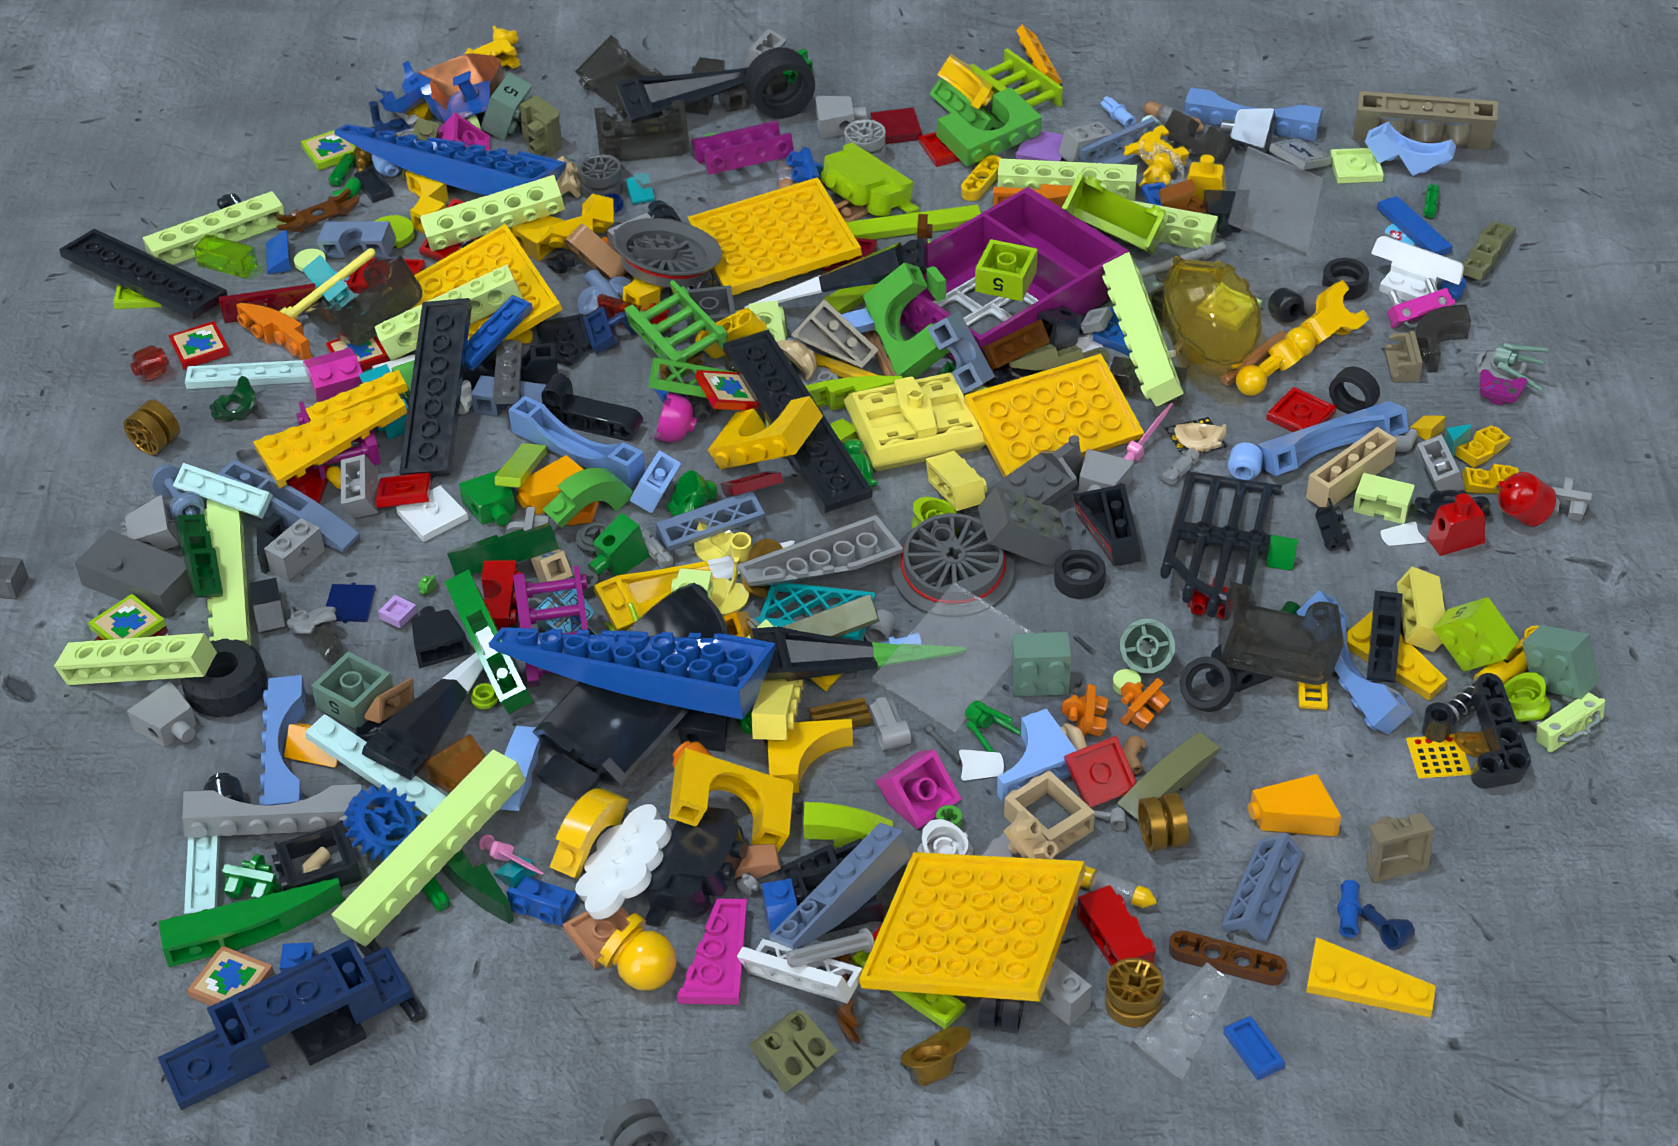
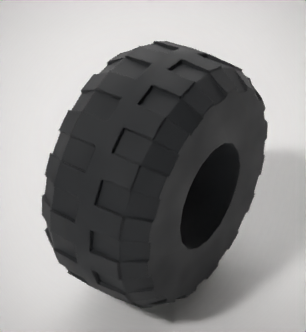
M236 639L212 640L210 642L217 654L205 676L181 678L182 689L188 703L196 711L212 717L234 716V714L246 711L260 699L263 691L266 689L267 677L261 655L252 645Z

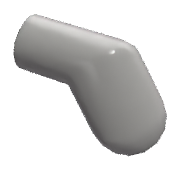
M1408 428L1409 432L1404 433L1403 436H1393L1397 439L1395 452L1405 453L1410 451L1418 436V432L1413 428Z

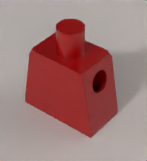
M1458 494L1455 502L1440 506L1437 509L1427 540L1439 556L1485 544V515L1470 495Z

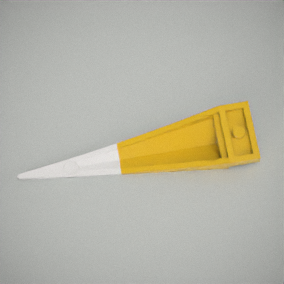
M791 540L779 544L782 547L794 545L795 541ZM731 556L665 569L618 575L595 584L593 590L614 630L625 631L634 624L628 604L630 602L633 603L640 618L657 602L671 593L672 581L674 578L677 579L680 568L711 571L713 580L717 578L730 580L733 575L734 560Z

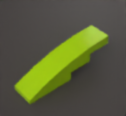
M902 376L848 377L805 386L818 407L827 405L830 411L846 407L844 399L851 393L892 385L894 380L902 379Z

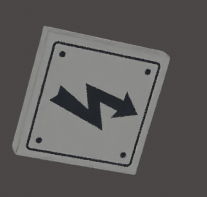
M1300 139L1271 143L1269 149L1271 153L1301 170L1328 166L1333 159L1331 156Z

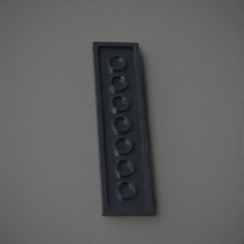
M95 228L59 249L62 258L193 320L220 303L219 297L228 296L226 289Z
M469 298L422 302L399 470L400 475L429 473L431 476L451 475L472 302Z

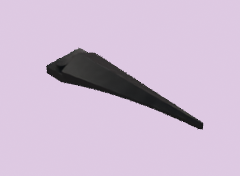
M748 67L693 74L636 76L616 82V89L629 121L633 124L650 118L654 120L745 84Z

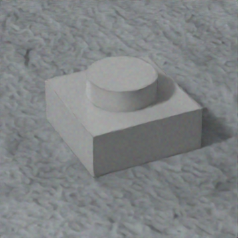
M1109 307L1090 310L1080 327L1084 334L1101 332L1107 327L1113 313Z

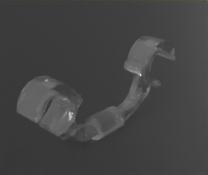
M1145 140L1140 143L1139 154L1142 158L1153 160L1156 153L1164 152L1171 156L1169 159L1174 167L1179 168L1180 176L1176 180L1170 179L1168 186L1186 180L1183 162L1171 149L1155 142L1153 151L1145 152L1143 150Z

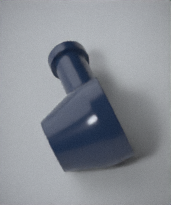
M1372 904L1365 905L1361 911L1362 917L1368 919L1379 928L1381 940L1390 950L1402 948L1415 934L1414 926L1409 920H1387L1375 910Z

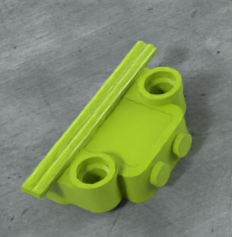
M845 144L843 150L825 156L821 181L852 204L859 206L867 204L866 210L876 216H887L894 207H899L908 214L919 212L920 208L911 203L914 182L856 144Z

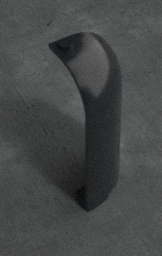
M695 582L682 586L665 596L627 630L648 632V636L662 634V632H673L674 637H688L689 633H701L702 638H714V634L729 635L726 622L720 610L708 597V592L705 588ZM579 681L532 732L555 754L560 756L564 753L573 761L601 776L602 783L622 786L690 709L640 699Z

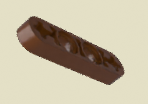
M1177 931L1171 935L1169 940L1168 952L1170 956L1183 963L1271 986L1281 984L1286 977L1287 964L1285 960L1272 953L1188 931ZM1181 943L1186 944L1184 949L1179 948ZM1196 947H1199V954L1195 953ZM1212 949L1218 951L1221 956L1212 959L1207 957L1204 952ZM1242 957L1248 959L1251 964L1243 967L1237 965L1234 960ZM1256 962H1257V963H1260V964H1259V970H1258V969H1255V968H1256ZM1271 967L1276 968L1274 973L1269 972Z

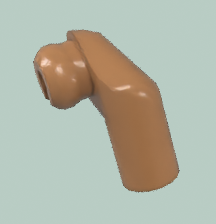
M1137 735L1129 737L1123 747L1133 775L1140 774L1144 768L1137 755L1143 752L1142 748H1146V742Z

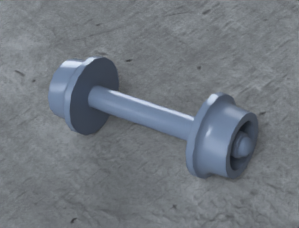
M163 464L153 472L152 487L159 496H173L174 499L169 509L171 517L176 521L178 515L204 514V502L198 494L194 492L183 493L181 490L173 487L180 468L170 464Z

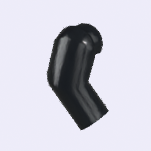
M234 193L225 194L222 198L217 199V206L219 209H223L240 203L242 200Z

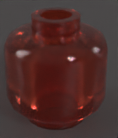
M149 345L134 352L132 355L133 362L130 363L136 377L141 376L145 381L164 374L167 370V365H169L168 358L161 347L157 348L154 345Z

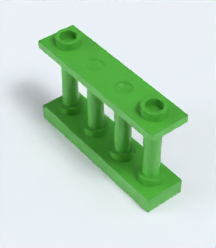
M674 280L669 282L673 295L645 312L643 310L639 312L633 304L624 309L630 326L661 359L687 363V359L715 342L722 349L723 343L727 342L728 334L723 326H717L690 298L687 289L684 286L680 287ZM677 303L684 308L657 325L649 322L650 319ZM690 316L696 321L670 338H664L661 334ZM702 329L709 334L683 351H676L674 349V346ZM684 370L679 376L682 378L687 375V371Z

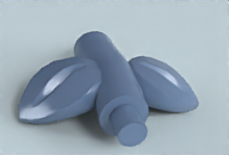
M590 270L584 277V281L590 287L584 289L578 298L579 313L583 314V316L589 315L604 305L610 312H615L616 314L625 312L621 300L623 298V287L632 281L621 276L613 277L607 281L597 270Z

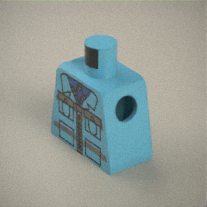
M570 589L553 592L535 610L578 604L577 590ZM584 598L586 619L588 623L595 613L586 601V599ZM580 615L537 621V624L546 631L562 629V633L582 630ZM588 626V630L590 631V635H597V634Z

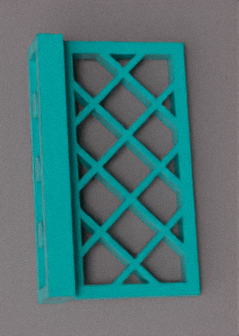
M793 583L771 585L760 617L756 616L755 619L760 624L766 619L774 627H783L796 622L792 619L803 613L807 617L812 616L809 610L820 604L824 607V611L869 594L872 596L875 604L876 592ZM777 591L790 594V596L779 602L775 598ZM807 594L816 597L806 604H803L800 598ZM833 597L842 600L832 607H829L825 602ZM795 601L799 607L787 613L783 607ZM777 610L783 615L778 619L768 618L770 614ZM867 627L845 634L839 638L863 641Z

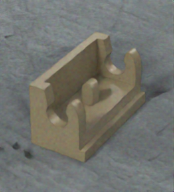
M1415 331L1389 335L1390 340H1400L1398 344L1385 345L1384 349L1392 382H1419L1423 362Z

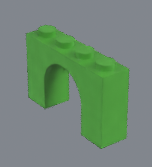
M1010 87L994 94L992 98V113L1005 126L990 131L980 130L971 126L955 111L937 119V137L968 167L980 162L986 156L998 154L1040 135L1042 116Z
M908 263L900 265L865 293L863 298L866 303V310L874 321V328L884 344L883 349L891 360L893 372H896L897 376H902V378L913 376L915 379L950 351L946 348L938 349L927 329L934 325L932 323L907 341L901 334L900 317L904 307L928 287L920 268Z

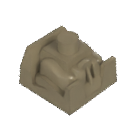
M1423 813L1410 815L1408 820L1403 817L1391 818L1385 816L1380 818L1376 824L1369 825L1372 837L1370 841L1371 849L1367 852L1366 869L1373 883L1428 870L1434 828Z

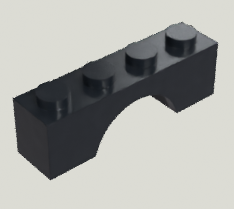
M555 343L530 345L527 353L522 357L521 381L547 383L554 374L558 373ZM486 357L473 371L464 367L463 381H470L471 390H474L481 375L495 377L496 361Z

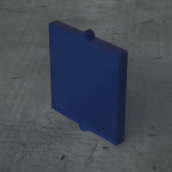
M356 583L332 584L326 607L336 608L334 613L337 620L332 621H343V623L367 622L376 586L358 585Z

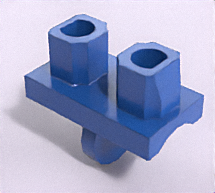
M803 147L800 152H790L786 162L788 166L795 167L791 175L793 182L800 183L817 177L821 180L823 165L814 162L810 148Z

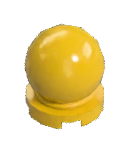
M633 913L626 919L630 924L625 930L620 932L616 929L600 952L603 956L597 961L606 968L617 965L619 976L628 986L638 990L653 991L662 988L671 979L677 964L675 948L666 936L656 931H644L646 920L639 914Z

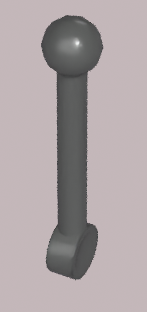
M926 724L924 727L925 733L931 734L951 755L955 764L961 763L959 753H955L935 731L934 725Z

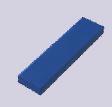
M1398 196L1378 202L1377 209L1418 247L1442 256L1452 252L1453 246Z
M512 295L468 340L464 367L473 371L533 310L532 303Z

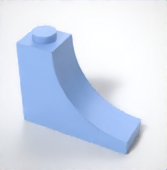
M1047 709L1021 718V738L1025 743L1026 751L1013 768L997 776V796L1002 803L1011 791L1018 790L1029 783L1032 778L1040 776L1048 770L1059 780L1071 776L1064 756L1077 750Z

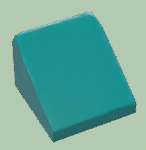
M648 175L626 179L627 193L633 205L655 201Z
M1471 424L1446 428L1444 440L1453 457L1455 456L1457 446L1469 442L1472 430Z
M518 856L519 858L535 866L534 861H532L531 859ZM509 860L494 872V876L508 887L516 889L524 876L532 877L536 874V872L525 868L513 860Z

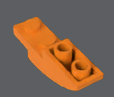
M1041 184L1040 189L1033 190L1062 208L1072 186ZM994 187L993 206L1020 192L1023 188Z
M247 303L236 305L239 324L243 328L250 330L257 339H261L268 345L276 341L278 345L284 346L292 356H297L300 360L312 358L309 341L304 336L303 327L300 322L282 312L264 306Z

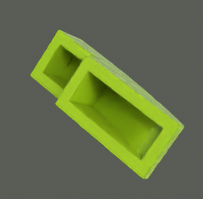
M805 802L804 839L834 840V847H842L860 838L863 840L879 823L893 827L892 820L858 808L822 802Z

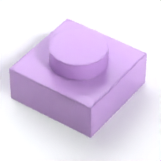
M394 595L378 611L379 619L401 629L417 613L416 604Z

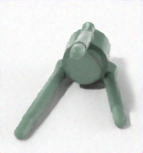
M1507 342L1505 344L1500 343L1494 355V363H1498V369L1504 370L1516 378L1524 377L1527 379L1529 386L1538 391H1543V387L1509 366H1515L1517 360L1544 365L1545 362L1543 360L1521 355L1519 351L1548 352L1549 349L1539 346L1514 345Z

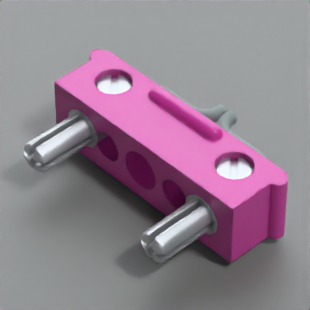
M1432 278L1424 280L1429 294L1403 303L1397 290H1391L1388 294L1394 306L1387 311L1391 321L1390 326L1392 328L1406 325L1409 328L1424 325L1426 328L1431 327V322L1442 318L1444 311L1454 305L1455 300L1451 298L1447 288L1437 290ZM1441 312L1440 315L1430 318V319L1428 320V324H1427L1426 322H1424V321H1420V322H1417V323H1414V324H1409V323H1411V322H1414V321H1417V320H1420V319H1423V318H1426V317H1429V316H1432V315H1435V314Z

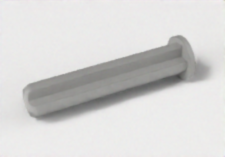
M867 928L860 929L859 934L790 950L786 953L787 964L789 967H798L861 950L869 953L874 945V939L871 932Z

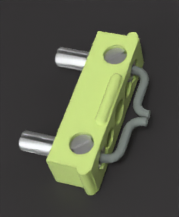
M1589 692L1582 699L1563 695L1562 701L1569 704L1545 721L1541 719L1528 721L1530 725L1537 728L1536 742L1546 747L1548 752H1553L1580 735H1591L1593 731L1590 728L1604 718L1605 699H1599Z

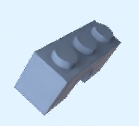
M389 221L325 222L317 243L325 254V258H346L349 250L357 245H362L364 252L369 248L374 249L376 255L373 258H389L396 241V236Z
M960 311L927 328L938 349L946 348L954 356L956 370L951 373L963 394L995 377Z
M480 376L471 394L474 413L498 417L504 407L514 405L494 404L493 390L495 377ZM521 381L519 400L523 396H527L542 403L541 393L546 385Z

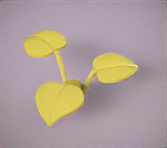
M699 522L696 530H705L708 525ZM726 531L694 542L695 552L702 561L726 556L732 557L734 560L732 580L730 581L726 578L714 579L711 600L723 616L741 610L749 599V592L744 588L743 584L736 583L738 576L736 565L748 560L752 548L751 537L744 532L734 534L731 531Z

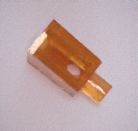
M471 734L426 761L429 780L449 794L486 757Z

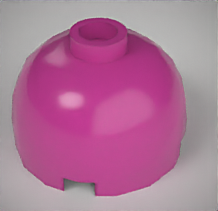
M668 391L667 398L669 399H665L654 439L673 443L684 439L688 431L693 433L697 418L692 417L693 407L685 397Z

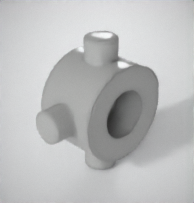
M743 874L742 879H738L736 882L739 890L747 896L759 890L757 880L751 875Z

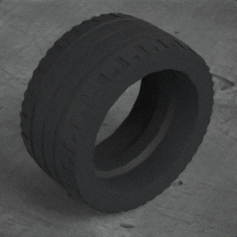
M777 47L759 54L748 67L745 77L746 88L754 105L761 113L771 118L780 119L796 115L808 105L815 92L814 75L806 60L797 51L787 47ZM783 71L798 72L797 79L785 92L777 95L763 94L764 86L775 74Z

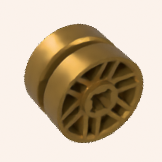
M148 400L123 422L124 430L130 441L139 450L149 455H156L180 434V426L173 413L156 400Z
M1178 793L1161 795L1159 800L1157 797L1139 800V826L1144 844L1149 852L1165 850L1167 844L1170 848L1187 846L1189 842L1188 820L1183 801Z
M1127 958L1115 963L1109 969L1106 979L1105 1008L1108 1015L1117 1023L1127 1027H1142L1153 1022L1160 1013L1164 982L1160 970L1151 962L1140 958Z

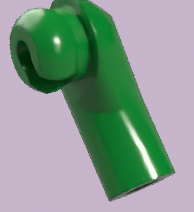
M356 177L350 178L343 189L332 191L333 197L340 195L346 188H349L351 193L346 200L353 198L361 189V181Z

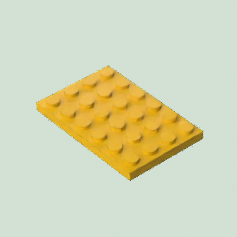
M1102 354L973 392L964 397V402L977 421L983 433L984 441L1003 478L1041 451H1056L1069 442V437L1072 435L1079 437L1081 457H1085L1087 449L1101 452L1139 440L1144 435L1143 429Z

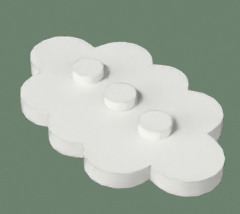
M652 804L639 806L628 814L623 824L606 830L597 841V851L586 860L584 865L586 873L577 882L575 890L580 899L585 902V908L592 918H608L619 910L625 898L637 896L650 884L652 878L651 871L661 863L663 859L661 849L667 845L672 834L671 829L665 821L661 820L659 811Z

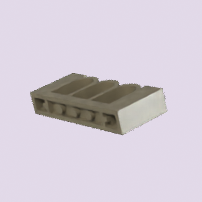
M1359 91L1353 140L1365 141L1369 130L1389 122L1400 134L1417 142L1436 143L1439 141L1441 143L1452 139L1456 147L1467 146V149L1490 150L1497 123L1498 101ZM1381 117L1403 118V119L1398 120V121H1388V120L1382 119ZM1413 119H1416V120H1429V121H1434V122H1431V123H1418V122L1413 121ZM1445 122L1467 123V124L1461 125V126H1452V125L1446 124Z

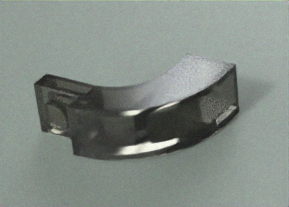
M1467 305L1440 307L1427 313L1419 321L1415 335L1422 362L1425 363L1428 373L1438 372L1441 356L1439 343L1446 340L1468 339L1471 318Z

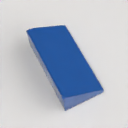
M287 230L282 231L266 242L268 274L291 271L290 242Z

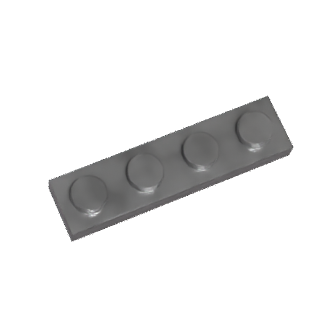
M505 340L497 346L493 390L494 404H515L519 401L523 353L522 341Z

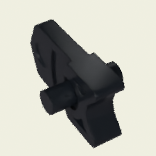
M558 252L557 256L545 259L547 265L559 270L560 273H566L567 267H575L574 258L564 257L563 252Z

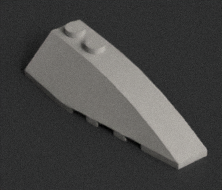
M875 515L736 565V569L749 586L793 583L836 572L859 569L902 553L903 547L878 516Z

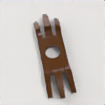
M346 188L340 195L336 197L329 196L328 201L301 211L295 209L289 215H275L278 221L287 223L277 225L276 227L279 230L304 232L306 227L339 214L346 216L359 203L360 198L356 195L350 200L345 201L351 193L350 189ZM318 210L325 212L320 216L312 215L313 212Z
M851 953L832 959L849 964ZM850 974L841 975L847 983L850 979ZM850 999L848 1003H844L838 1008L837 1022L848 1040L860 1044L859 1036L853 1029L859 1028L858 1021L853 1014L854 999Z

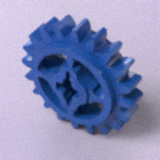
M371 785L367 791L360 790L356 797L354 796L348 803L349 806L344 812L347 818L343 825L351 828L345 835L346 837L356 838L351 846L361 845V855L369 851L371 852V861H374L380 855L383 862L422 822L417 820L422 812L412 810L416 802L407 803L405 801L407 793L402 794L400 797L397 796L396 787L388 793L385 785H382L378 791ZM371 807H381V808H374L373 811H371L370 809H368V808H371ZM396 836L401 838L396 841H387V839L393 840Z

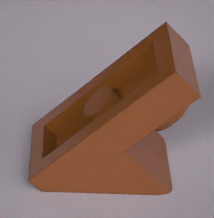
M1192 179L1162 188L1158 192L1162 206L1206 214L1203 201L1199 197L1194 196L1195 187Z

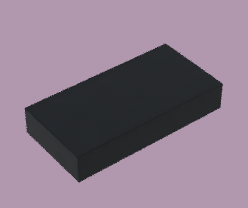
M375 167L354 174V177L361 181V189L372 203L394 196L393 189Z

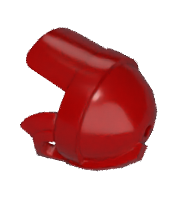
M1518 472L1497 483V489L1499 490L1498 503L1501 509L1526 526L1534 527L1542 524L1551 516L1555 509V490L1531 473Z

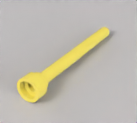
M369 248L295 306L284 307L279 312L297 320L300 313L324 296L323 294L341 279L345 280L376 255V251Z

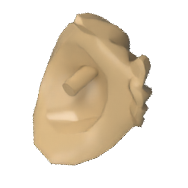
M799 340L777 341L784 354L806 375L805 380H809L817 368L814 351L809 349L807 344H803Z
M1202 423L1178 424L1175 427L1176 437L1186 448H1193L1195 451L1203 453L1204 451L1209 452V450L1217 449L1222 445L1221 442L1226 436L1227 427L1226 424L1222 426Z

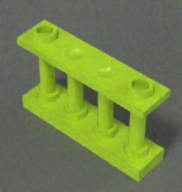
M1008 48L1004 50V62L983 71L975 64L970 65L973 67L971 71L993 84L991 91L994 92L993 95L1008 89L1007 86L1021 80L1025 85L1015 89L1020 96L1033 90L1039 93V95L1026 100L1031 107H1035L1047 100L1058 107L1062 106L1063 87ZM1006 70L1012 74L999 81L993 78V76Z

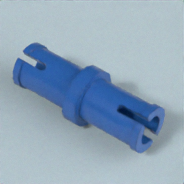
M1345 880L1343 884H1340L1341 901L1337 905V912L1340 915L1339 933L1343 937L1352 938L1359 933L1358 916H1360L1362 911V905L1359 902L1360 885L1357 881Z

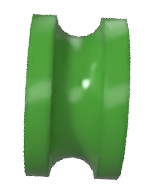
M946 805L938 809L936 820L943 819L947 821V818H953L951 823L961 829L962 813L958 807Z

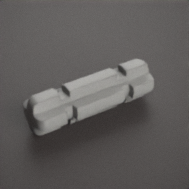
M1193 448L1188 449L1162 474V481L1169 486L1175 484L1199 460V452Z
M644 530L642 535L649 555L662 569L672 567L674 564L673 557L648 530Z

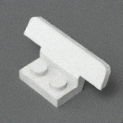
M1387 236L1377 239L1371 253L1392 261L1391 270L1380 283L1379 291L1388 294L1391 290H1397L1400 299L1405 301L1429 294L1424 280L1427 278H1432L1436 287L1439 278L1458 285L1462 281L1464 265L1461 262Z

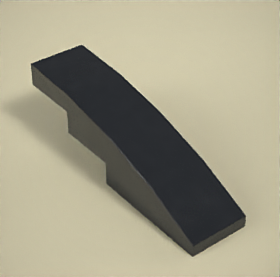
M1375 590L1366 680L1395 683L1400 639L1402 593Z
M862 838L835 850L829 844L781 866V869L778 870L781 880L791 878L793 888H797L796 875L839 865L862 841Z

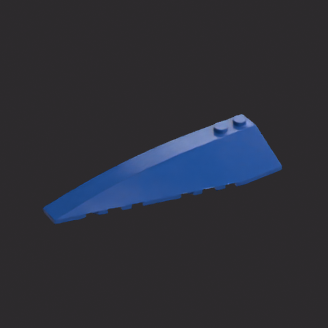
M350 124L334 130V134L392 164L444 184L486 196L552 175L555 176L557 181L566 168L567 163L523 151H518V154L514 155L508 154V149L498 148L497 150L489 151L485 150L484 145L478 144L465 147V142L428 137L427 141L418 140V135L414 134L395 136L396 132L388 130L375 133V128Z
M501 628L488 643L491 649L592 686L640 699L743 719L754 705L776 649V644L772 642L728 634H714V638H702L701 633H689L688 637H674L673 632H662V634L648 636V632L603 630L601 635H590L589 630H578L577 634H563L562 629H551V631L537 633V629Z

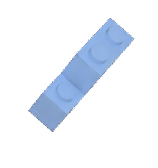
M1389 122L1369 130L1365 140L1378 163L1385 160L1391 161L1399 155L1412 176L1418 173H1426L1438 164L1444 165L1452 160L1456 149L1452 139L1441 143H1421L1411 140L1396 131Z

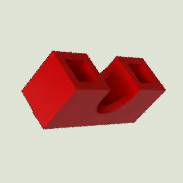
M516 560L484 561L481 581L484 598H489L484 599L498 630L517 626L518 617L517 610L515 609L517 600L513 575L522 574V571L517 570Z

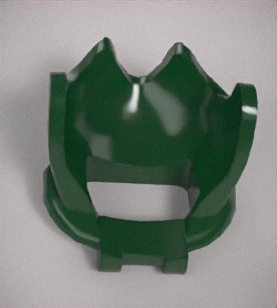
M241 376L231 394L227 396L220 395L209 406L213 418L226 422H231L234 419L241 421L251 413L256 405V393L251 387L249 379ZM232 401L241 404L234 411H229L225 408Z

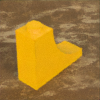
M852 719L795 722L794 729L789 730L787 740L768 739L769 775L792 782L793 793H799L802 776L811 763L827 752L853 746Z

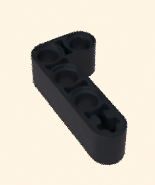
M556 373L551 377L541 393L542 404L561 423L570 429L630 441L643 422L642 414L636 409L573 395L571 380L560 373Z
M1484 673L1478 678L1472 690L1471 700L1490 752L1479 756L1472 769L1471 780L1480 788H1493L1520 782L1530 766L1531 758L1502 680L1493 673ZM1501 738L1506 739L1509 743L1504 742ZM1510 763L1515 764L1518 768L1513 767ZM1483 768L1490 770L1491 773L1486 772Z

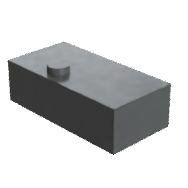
M109 529L75 562L83 586L118 600H123L130 594H133L158 615L166 619L193 591L184 558Z

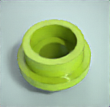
M487 683L477 685L471 694L472 705L478 709L492 708L499 700L493 686Z

